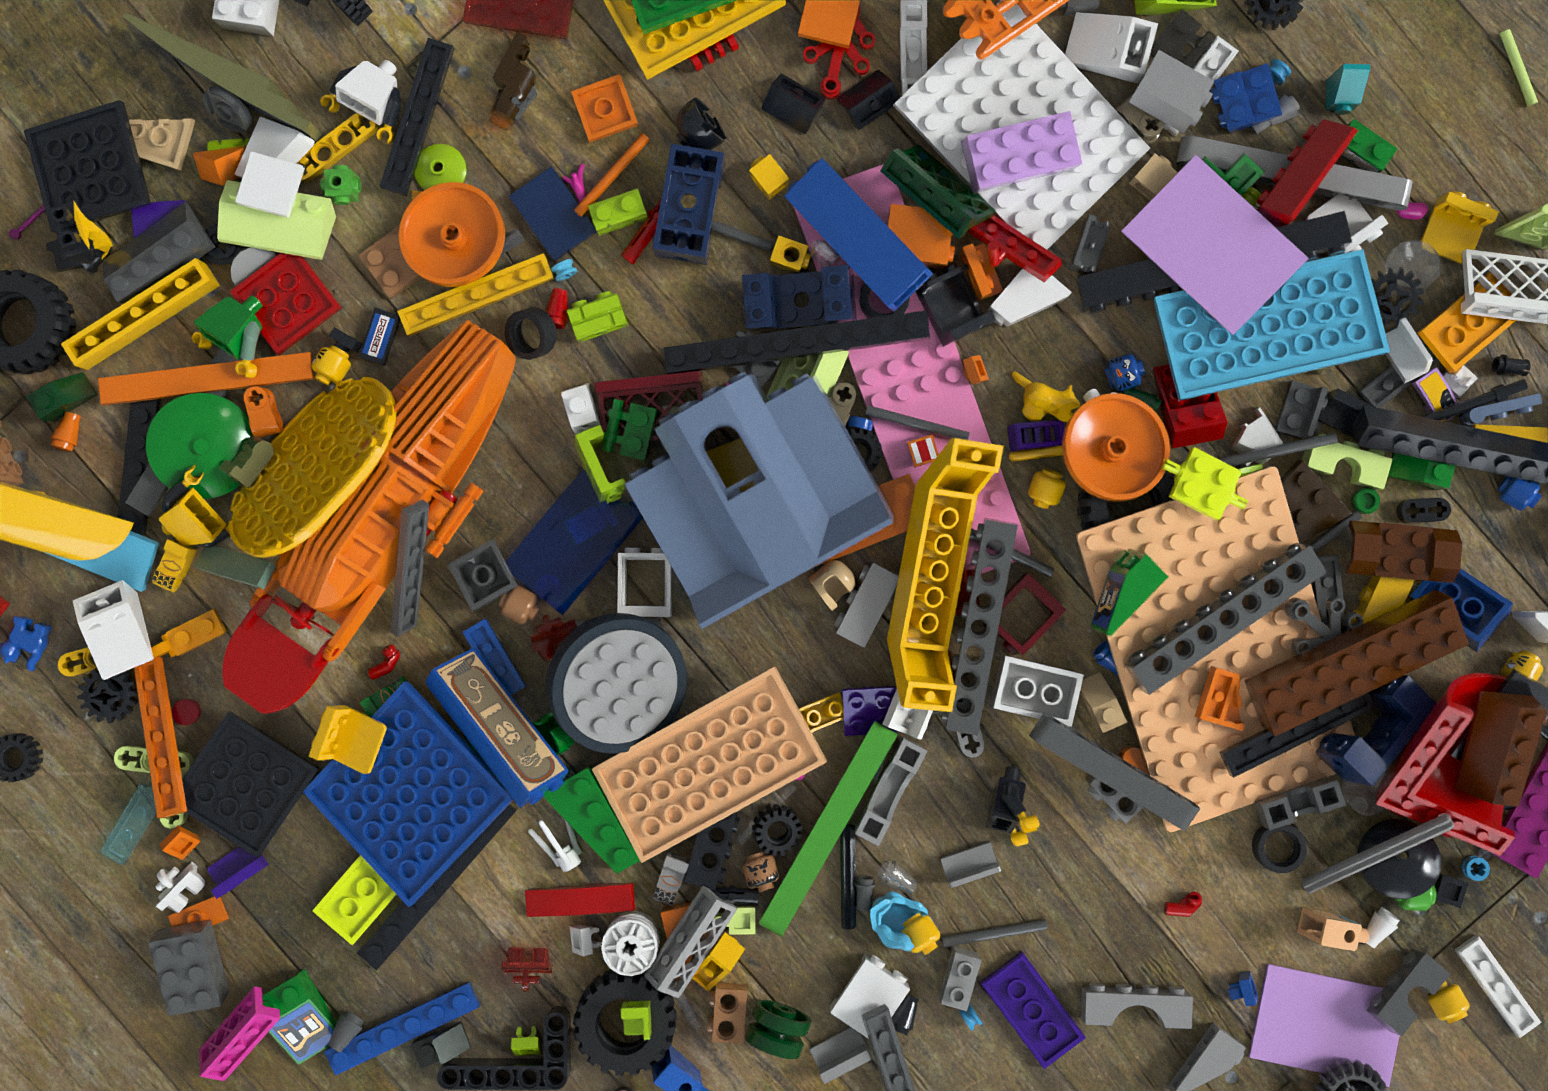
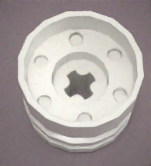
M639 911L623 912L615 917L607 928L601 947L603 959L609 968L620 975L626 976L638 975L650 968L656 959L661 936L658 925L652 917ZM627 941L630 944H636L633 951L630 947L625 948Z

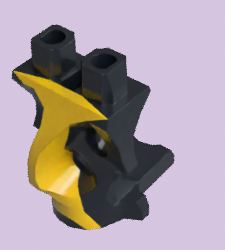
M71 201L48 209L58 239L46 243V249L54 254L57 270L63 272L85 268L91 273L98 272V266L112 251L113 243L111 238L83 215L77 201Z

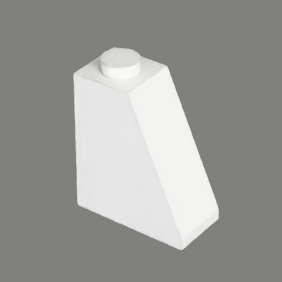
M260 117L235 175L243 178L250 152L297 163L313 147L315 141L298 130Z
M1022 269L987 311H992L996 324L1000 326L1004 324L1008 327L1064 301L1072 292L1053 276L1044 283Z

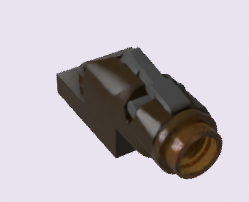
M516 32L492 77L496 86L502 88V90H498L495 103L490 111L489 121L504 130H508L510 126L514 125L515 121L520 119L537 96L534 88L536 82L534 71L520 63L527 59L530 53V44L527 37L519 32Z

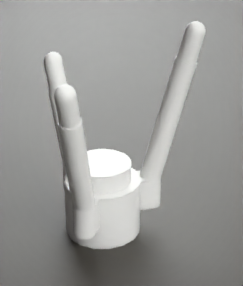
M540 820L539 825L556 852L554 853L533 829H529L528 832L551 857L557 867L560 866L563 872H567L580 864L582 861L578 855L582 851L577 844L571 825L565 820L572 848H570L569 844L561 848L548 827Z

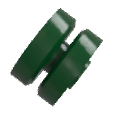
M771 1000L756 1001L752 1013L756 1021L748 1025L745 1041L767 1054L785 1059H798L804 1046L803 1040L800 1037L808 1034L812 1022L811 1018L798 1009Z

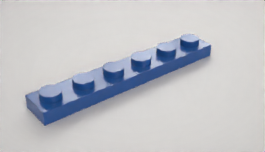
M469 981L357 1034L341 1053L331 1047L327 1048L324 1053L334 1074L338 1075L479 1008L480 1003Z

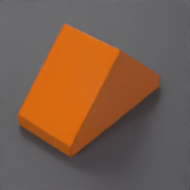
M246 145L193 153L200 178L221 186L225 185L227 180L234 181L240 178L235 175V172L244 154Z

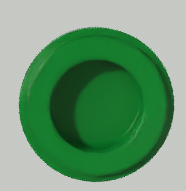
M1371 488L1358 489L1351 497V505L1360 514H1371L1379 508L1380 497Z

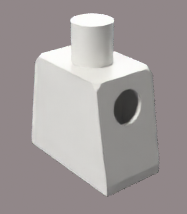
M589 383L561 392L568 419L575 434L598 425L601 426Z

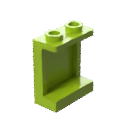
M598 425L576 434L574 446L599 502L601 503L606 500L607 503H612L622 497L621 494L624 493V484L626 482L623 478L609 483L594 452L595 448L603 445L604 439L603 430Z

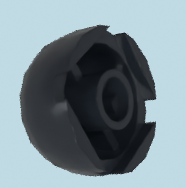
M697 97L680 109L676 121L679 133L676 136L683 146L712 150L725 141L726 135L717 118H712L707 113L710 109Z

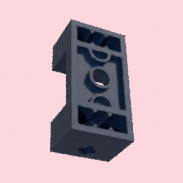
M671 143L653 243V251L656 257L707 265L712 241L710 233L718 188L721 189L725 167L723 152ZM686 195L694 196L696 198L695 206L692 208L683 207L681 205L682 198Z
M849 265L821 267V271L777 276H773L770 273L742 275L746 329L753 332L820 326L857 320L853 269ZM800 293H806L809 296V303L803 308L798 307L795 302L797 295Z
M1408 675L1401 676L1369 692L1373 704L1384 715L1374 722V727L1367 736L1361 738L1360 736L1330 733L1320 741V746L1315 753L1342 780L1373 786L1436 705V702Z

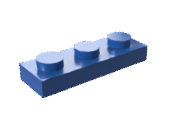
M487 618L462 632L471 648L477 651L510 695L527 686Z

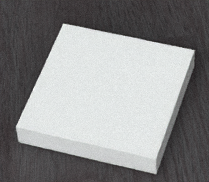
M250 152L235 202L238 205L289 218L305 168L296 163Z

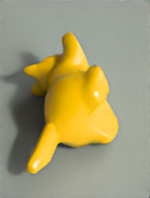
M1012 372L1015 382L1025 388L1022 413L1031 422L1041 421L1042 417L1046 414H1052L1060 421L1068 422L1073 415L1071 410L1080 406L1079 400L1076 399L1072 391V385H1069L1064 391H1058L1043 383H1032L1018 372Z

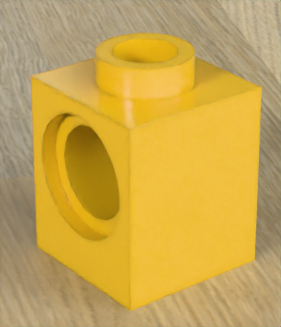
M770 154L765 158L763 156L758 157L750 165V178L768 200L772 199L789 185V177Z
M778 235L770 258V265L794 274L800 273L801 269L807 270L811 254L807 253L808 245ZM788 251H795L798 253L799 258L795 262H788L784 255Z

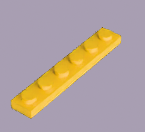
M543 253L397 312L406 335L410 337L552 281L555 278Z

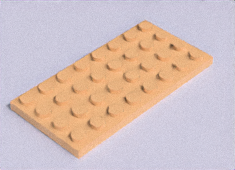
M773 667L631 746L628 752L619 753L592 768V771L638 858L643 863L825 764L827 760L777 668Z

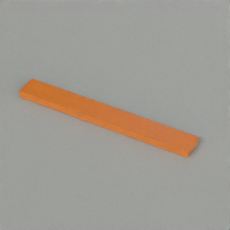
M297 353L251 360V363L257 367V374L254 378H247L245 375H240L235 371L236 364L242 362V360L98 378L101 405L106 406L178 397L193 393H211L250 388L252 386L315 380L314 371L311 367L313 362L312 353Z

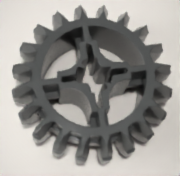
M1345 1058L1343 1065L1335 1061V1068L1333 1069L1326 1066L1327 1074L1318 1073L1321 1082L1314 1083L1317 1091H1349V1089L1351 1091H1386L1385 1089L1387 1088L1386 1083L1381 1079V1075L1378 1071L1373 1070L1369 1064L1365 1063L1363 1065L1357 1059L1352 1064L1347 1058ZM1357 1079V1080H1362V1081H1364V1082H1362V1083H1361L1360 1081L1350 1082L1349 1080Z

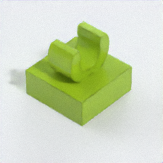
M532 1026L531 1035L528 1037L523 1036L522 1027L517 1028L516 1035L518 1038H511V1050L515 1056L541 1055L542 1044L538 1038V1031L535 1026Z

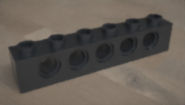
M737 811L698 832L684 882L701 887L704 886L712 890L716 889L717 883H723L726 869L722 868L724 858H730L733 843L729 842L731 832H737L740 818L736 817ZM714 827H719L724 831L725 835L723 838L716 840L710 836V830ZM706 853H713L717 857V862L713 865H708L703 861L702 857Z

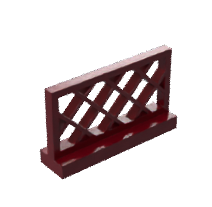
M700 371L594 382L595 392L598 393L600 421L603 432L607 431L608 410H606L605 398L615 397L618 400L624 401L621 396H629L623 403V411L625 407L630 409L631 405L628 403L635 395L641 394L648 400L645 406L649 407L653 404L662 412V415L655 422L654 429L659 425V420L664 418L665 415H669L667 412L677 401L682 405L686 404L680 397L687 389L696 388L697 399H700V401L704 400L701 396L703 394L702 383H704L703 372ZM676 390H681L677 395H675L672 392ZM661 392H667L674 397L665 410L654 401ZM648 393H655L651 398L646 395ZM619 421V425L625 429L626 425ZM652 435L651 441L660 440L658 435Z

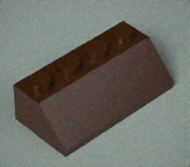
M1480 691L1454 787L1491 804L1519 807L1547 709L1534 696Z

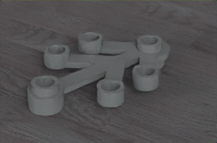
M1332 596L1326 602V608L1329 611V628L1310 612V606L1306 601L1295 597L1286 603L1285 613L1288 617L1296 621L1303 620L1322 636L1312 639H1295L1292 643V650L1295 653L1301 655L1303 652H1307L1341 635L1340 613L1345 609V602L1342 599ZM1338 601V606L1333 609V604ZM1302 607L1301 612L1297 614L1298 609ZM1349 612L1345 615L1344 623L1347 626V631L1363 624V617L1360 614ZM1356 617L1355 623L1351 624V620ZM1304 643L1303 649L1299 651L1300 644Z

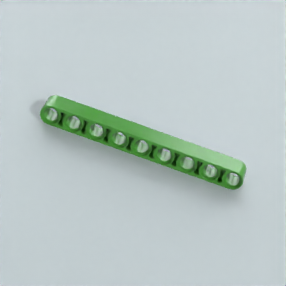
M874 721L760 920V925L780 937L783 936L898 735L896 732Z

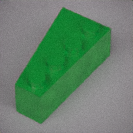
M589 765L564 779V784L556 791L551 792L548 790L543 793V797L611 869L618 874L639 862L640 859L592 771L593 767Z

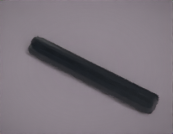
M846 824L840 835L841 927L846 930H852L856 927L855 826L852 824Z

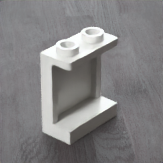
M864 954L862 963L838 999L835 997L829 1007L831 1014L868 1038L861 1015L886 1004L892 1017L910 988L906 982L907 977L897 970H894L892 973L884 967L885 963L875 955H872L870 958Z

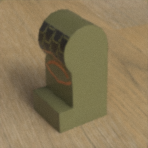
M251 436L244 441L242 451L239 452L232 463L225 459L219 468L237 483L249 488L272 458L273 446L257 436Z

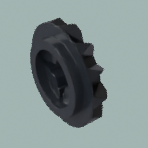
M214 224L205 230L215 245V248L204 255L205 258L220 266L225 264L231 265L235 255L244 247L227 244L225 253L220 248L216 249L220 244L217 239L218 224Z

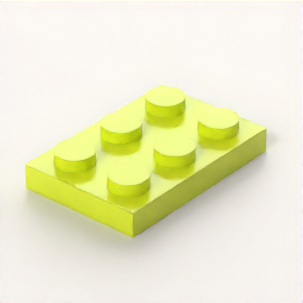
M360 855L313 909V912L347 942L353 945L397 894Z

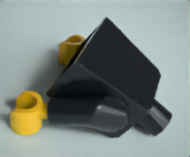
M1008 766L1005 769L1004 777H999L995 785L986 827L1010 833L1012 843L1015 846H1021L1028 843L1026 833L1037 831V827L1040 824L1036 815L1027 817L1025 814L1027 810L1022 803L1026 783L1020 781L1021 770ZM1020 819L1021 831L1016 832L1015 827Z

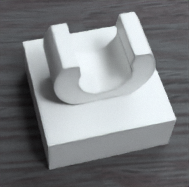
M1464 365L1454 373L1450 374L1446 370L1442 374L1455 398L1461 397L1478 379Z
M580 924L570 926L572 953L581 956L593 954L592 948L600 947L601 942H592L591 935L600 932L599 928Z

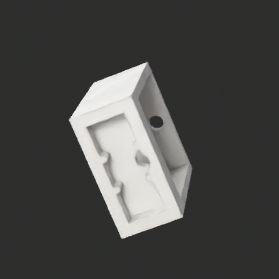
M625 548V553H618L617 613H628L640 617H672L673 568L661 548H651V553H640V548ZM627 560H665V606H626Z

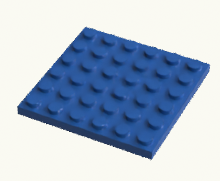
M406 681L398 687L371 717L386 725V732L372 771L369 774H362L332 759L306 787L303 793L401 900L410 907L415 904L514 799L486 763L423 696Z

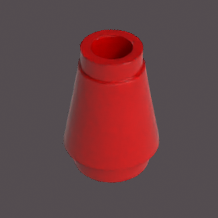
M559 288L552 289L545 312L554 321L556 329H565L566 323L569 322L567 313L568 292Z

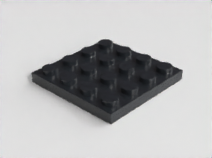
M120 100L24 130L51 232L56 233L48 209L71 201L78 202L80 211L91 222L151 205L124 102Z
M229 711L182 779L187 812L185 813L256 858H259L320 768Z

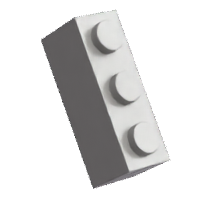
M871 563L869 567L865 565L858 577L862 581L858 590L853 589L846 600V603L850 604L846 613L840 612L833 625L837 627L835 633L865 648L897 586L899 576L874 563Z

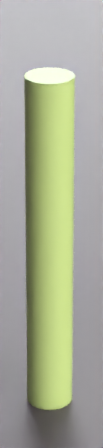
M1508 29L1501 32L1500 37L1527 107L1538 103L1511 30Z

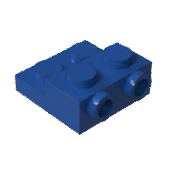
M1268 63L1242 73L1238 71L1214 80L1216 87L1211 88L1215 104L1220 102L1223 111L1218 114L1222 128H1228L1231 134L1283 115Z

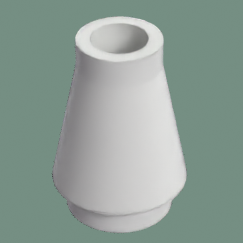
M1383 907L1379 911H1375L1367 927L1369 932L1367 944L1376 948L1381 941L1398 928L1397 924L1400 920Z

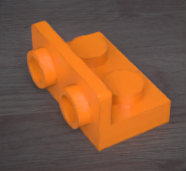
M972 243L963 247L960 251V256L963 264H967L969 267L967 274L978 301L1000 294L1003 289L995 268L989 264V256L985 244L974 247Z

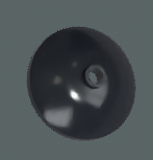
M1400 819L1379 822L1363 835L1357 854L1418 827V825ZM1433 838L1403 851L1407 854V859H1401L1397 854L1360 872L1366 882L1382 895L1394 899H1410L1420 896L1435 884L1441 870V855Z

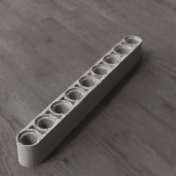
M1196 136L1181 137L1176 164L1184 167L1195 155L1201 160L1206 156L1225 173L1245 153L1264 170V173L1255 182L1273 186L1275 183L1271 180L1281 167L1285 169L1290 161L1287 159L1289 155ZM1334 164L1313 194L1334 198L1339 193H1345L1344 196L1349 197V200L1356 197L1357 201L1362 204L1392 210H1406L1413 182L1406 178Z

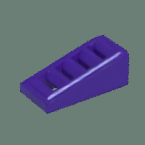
M1048 420L1009 425L1007 432L1010 451L1061 446L1064 434L1063 421ZM1052 426L1054 430L1055 441H1051L1050 427ZM1040 428L1043 429L1044 442H1041ZM1029 429H1032L1033 443H1030Z

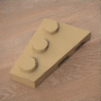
M192 118L182 120H129L138 156L181 171L196 120Z

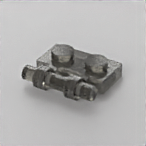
M1181 9L1154 41L1150 55L1154 58L1160 50L1193 69L1196 65V60L1211 48V43L1216 36L1211 31H1207L1203 37H1199L1196 32L1202 25ZM1189 43L1194 48L1188 55H1184L1181 50Z

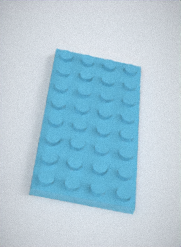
M1363 249L1305 262L1233 336L1184 290L1156 296L1153 299L1178 401L1390 352Z

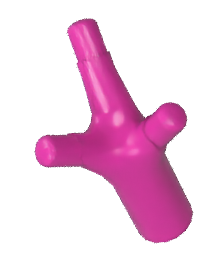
M584 164L579 165L577 174H571L572 179L566 176L562 178L564 182L573 188L579 203L587 195L583 184Z

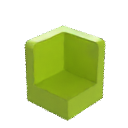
M650 1000L623 1002L621 1006V1019L624 1021V1034L644 1035V1040H650L652 1033Z

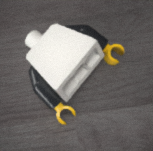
M384 60L379 67L368 61H363L358 66L341 70L329 89L330 95L322 96L320 103L322 106L327 107L328 103L332 100L329 112L336 113L341 103L379 126L383 122L384 127L377 131L376 136L381 141L383 133L388 131L389 138L387 143L391 144L395 140V134L391 129L392 126H396L400 112V91L397 89V79L393 76L397 69L392 62Z

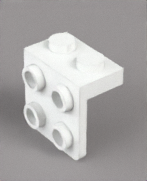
M1339 193L1311 213L1306 219L1309 220L1345 211L1352 243L1345 247V252L1335 255L1361 250L1362 248L1359 244L1366 239L1370 243L1383 234L1381 228L1388 224L1383 215L1372 220L1360 202L1357 201V198L1349 200V197L1344 196L1345 193Z

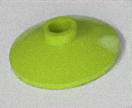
M434 144L421 152L414 174L420 187L426 190L441 183H464L467 167L463 156L457 149L446 144ZM436 164L443 165L441 171H434V167Z

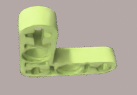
M127 745L115 752L114 762L120 769L150 773L145 746ZM178 751L179 759L181 758V761L186 763V766L181 768L183 779L194 763V759L188 752ZM129 752L130 756H141L140 760L130 761L127 764V759H123V754ZM185 812L177 814L179 819L174 820V822L172 817L160 818V821L166 828L172 829L176 828L177 825H183L187 820L188 814Z

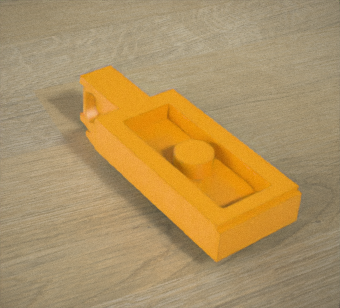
M212 609L166 632V634L161 636L163 642L151 647L154 658L161 657L167 653L170 654L171 658L181 656L227 633V630L217 610Z

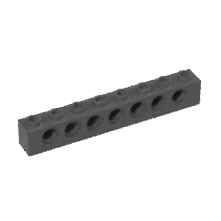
M984 518L983 524L978 523L976 539H980L979 549H973L971 565L975 566L973 576H968L966 591L970 592L969 602H963L961 617L965 618L964 628H958L956 643L960 644L959 654L953 655L951 669L955 670L953 682L957 686L952 712H942L941 721L946 722V730L978 736L1018 527L1016 523ZM992 540H996L1001 544V549L996 554H989L986 551L987 543ZM985 567H992L996 570V575L991 580H984L981 577V571ZM986 593L990 595L991 601L987 606H979L976 603V598L979 594ZM978 619L983 620L986 623L985 629L981 632H974L971 629L972 622ZM970 646H978L981 649V653L976 658H970L966 655V650ZM965 672H972L976 675V679L973 683L966 684L961 680L962 675ZM961 698H967L971 701V705L967 709H959L956 703Z
M1301 543L1289 545L1284 549V554L1280 557L1266 561L1262 564L1261 570L1255 574L1251 573L1244 576L1239 581L1240 584L1238 586L1221 592L1217 596L1218 599L1212 604L1201 606L1196 610V615L1176 623L1173 631L1167 635L1162 634L1152 640V645L1147 649L1134 652L1129 657L1130 660L1124 665L1140 690L1148 695L1152 694L1324 575L1327 571L1312 547ZM1291 564L1293 572L1290 576H1287L1286 569ZM1270 579L1271 587L1265 592L1264 584ZM1248 595L1249 603L1243 607L1242 599ZM1226 610L1227 618L1224 622H1220V614ZM1204 625L1205 633L1199 638L1197 635L1198 629ZM1182 640L1183 649L1176 653L1175 646ZM1158 656H1161L1162 661L1160 666L1154 668V659Z

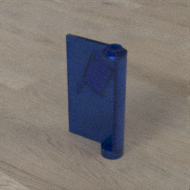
M582 469L506 560V564L513 576L560 614L564 615L641 522L643 516L633 501L627 504L625 501L618 499L612 503H607L606 500L600 503L586 471Z

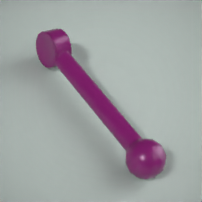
M43 202L42 206L21 226L9 231V236L12 239H20L22 236L21 232L45 211Z

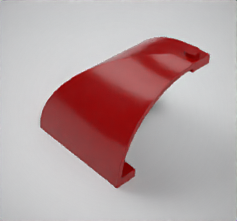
M1473 673L1455 679L1382 778L1376 792V804L1422 824L1441 815L1448 814L1454 823V828L1445 832L1446 834L1501 856L1515 839L1514 831L1502 826L1504 805L1491 804L1457 790L1454 784L1461 761L1452 757L1449 750L1471 724L1480 691L1496 692L1507 677L1487 673Z

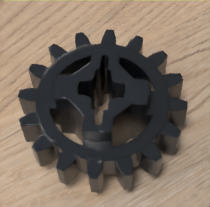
M1246 0L1245 5L1251 6L1247 15L1254 14L1256 16L1253 20L1254 24L1260 20L1262 21L1263 29L1268 24H1271L1272 30H1276L1279 24L1282 28H1285L1289 21L1294 22L1298 17L1297 13L1299 14L1303 9V6L1299 4L1303 0H1275V2L1274 0ZM1276 13H1281V14H1283V15H1280V16H1275Z
M1388 267V274L1385 275L1378 271L1379 278L1377 280L1371 278L1378 305H1385L1390 308V312L1379 308L1381 317L1384 318V324L1388 325L1390 319H1394L1395 324L1398 325L1400 318L1403 317L1410 321L1409 313L1418 314L1419 311L1415 307L1416 304L1423 305L1424 303L1423 299L1418 297L1425 293L1424 289L1416 288L1421 284L1420 279L1412 280L1414 276L1412 271L1404 275L1403 267H1400L1397 273L1393 272L1392 267ZM1397 279L1406 282L1410 287H1402L1397 283ZM1386 282L1387 285L1383 290L1377 292L1378 288ZM1392 291H1396L1398 294L1395 301L1390 299ZM1406 301H1410L1408 306L1401 310V307L1404 305V303Z
M95 668L91 671V674L83 677L86 683L78 686L80 690L84 691L77 696V699L84 700L85 702L80 708H88L90 710L87 714L88 717L94 714L97 715V722H101L105 717L108 723L115 721V718L120 721L125 718V714L129 715L134 711L131 706H134L139 701L133 697L138 693L137 689L132 688L136 680L129 681L127 679L130 673L128 671L103 680L98 668ZM98 679H100V681L97 682L98 688L93 689L95 682ZM124 699L122 706L117 709L119 700Z

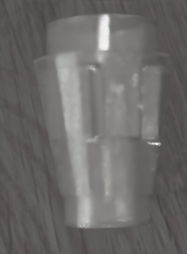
M886 860L877 874V879L881 880V884L910 895L918 885V881L895 861L890 862Z

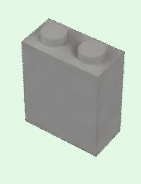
M1159 50L1148 66L1129 103L1184 134L1190 125L1195 127L1203 112L1199 109L1201 106L1205 108L1213 93L1209 92L1214 81Z

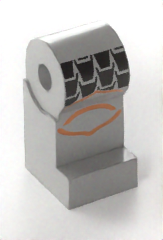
M668 851L653 900L673 906L690 859Z

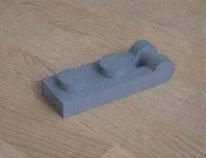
M1538 393L1473 408L1460 413L1459 421L1462 425L1469 426L1483 422L1485 416L1489 415L1491 420L1508 417L1507 411L1516 410V414L1533 411V405L1542 404L1541 395Z

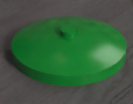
M193 393L170 401L155 415L147 432L146 453L153 472L165 486L171 489L179 480L183 481L185 479V473L192 465H196L191 475L193 477H200L204 472V476L197 485H190L189 488H194L203 499L219 497L233 491L241 484L237 483L219 467L225 459L232 463L239 452L242 451L244 441L253 436L249 425V418L236 404L214 394Z

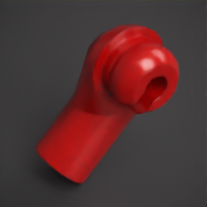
M393 644L383 648L382 654L385 656V659L368 669V675L372 680H376L392 672L400 658V651Z
M1192 891L1179 903L1165 902L1164 913L1169 916L1190 917L1201 906L1202 896L1200 893Z

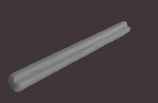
M1448 814L1441 815L1303 879V887L1309 894L1445 833L1454 828V823Z

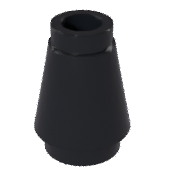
M907 994L893 1014L892 1021L897 1032L908 1036L909 1031L913 1030L918 998Z

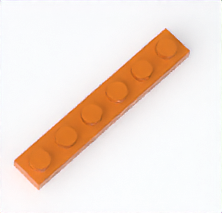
M155 657L149 662L134 667L157 818H167L187 812L163 658Z

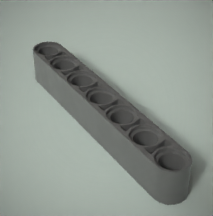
M1043 712L1029 734L1040 745L1184 831L1187 830L1200 810L1197 804L1047 713Z

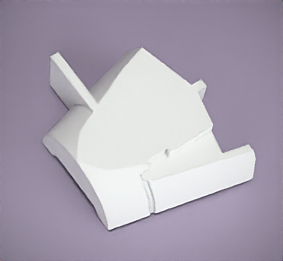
M1259 406L1254 410L1258 418L1249 424L1244 423L1240 425L1242 429L1231 448L1232 450L1241 454L1283 444V441ZM1270 458L1263 459V460H1258V461H1254V462H1256V463H1258V464H1264V463L1267 462ZM1251 462L1242 464L1241 466H1242V467H1246V466H1248Z

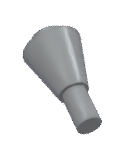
M1284 94L1279 99L1283 115L1251 126L1253 132L1257 135L1269 126L1297 117V110L1300 109V106L1293 96L1288 97Z

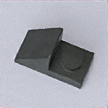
M462 1022L411 1043L420 1069L437 1062L444 1064L471 1048Z

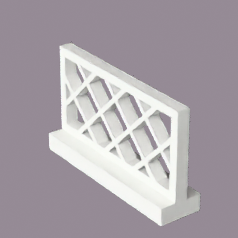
M1465 249L1462 252L1465 301L1461 303V314L1548 324V296L1546 295L1548 288L1543 292L1532 281L1538 276L1548 286V274L1544 271V269L1548 268V259ZM1472 259H1478L1486 268L1479 272L1472 265ZM1502 262L1511 271L1504 275L1494 263ZM1526 265L1535 274L1529 278L1519 266ZM1489 270L1499 280L1494 286L1482 275L1485 271ZM1512 273L1524 283L1519 289L1507 278ZM1477 280L1487 292H1474L1473 282ZM1502 283L1512 295L1503 296L1496 287ZM1527 286L1537 298L1535 300L1528 299L1521 290Z

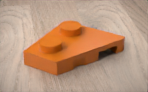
M1211 666L1195 717L1243 731L1244 722L1240 721L1239 708L1242 707V697L1239 694V674Z

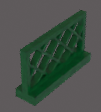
M919 144L905 151H901L898 148L892 150L880 170L881 173L958 239L964 237L968 229L991 218L996 212L992 206L978 194H973L972 189Z

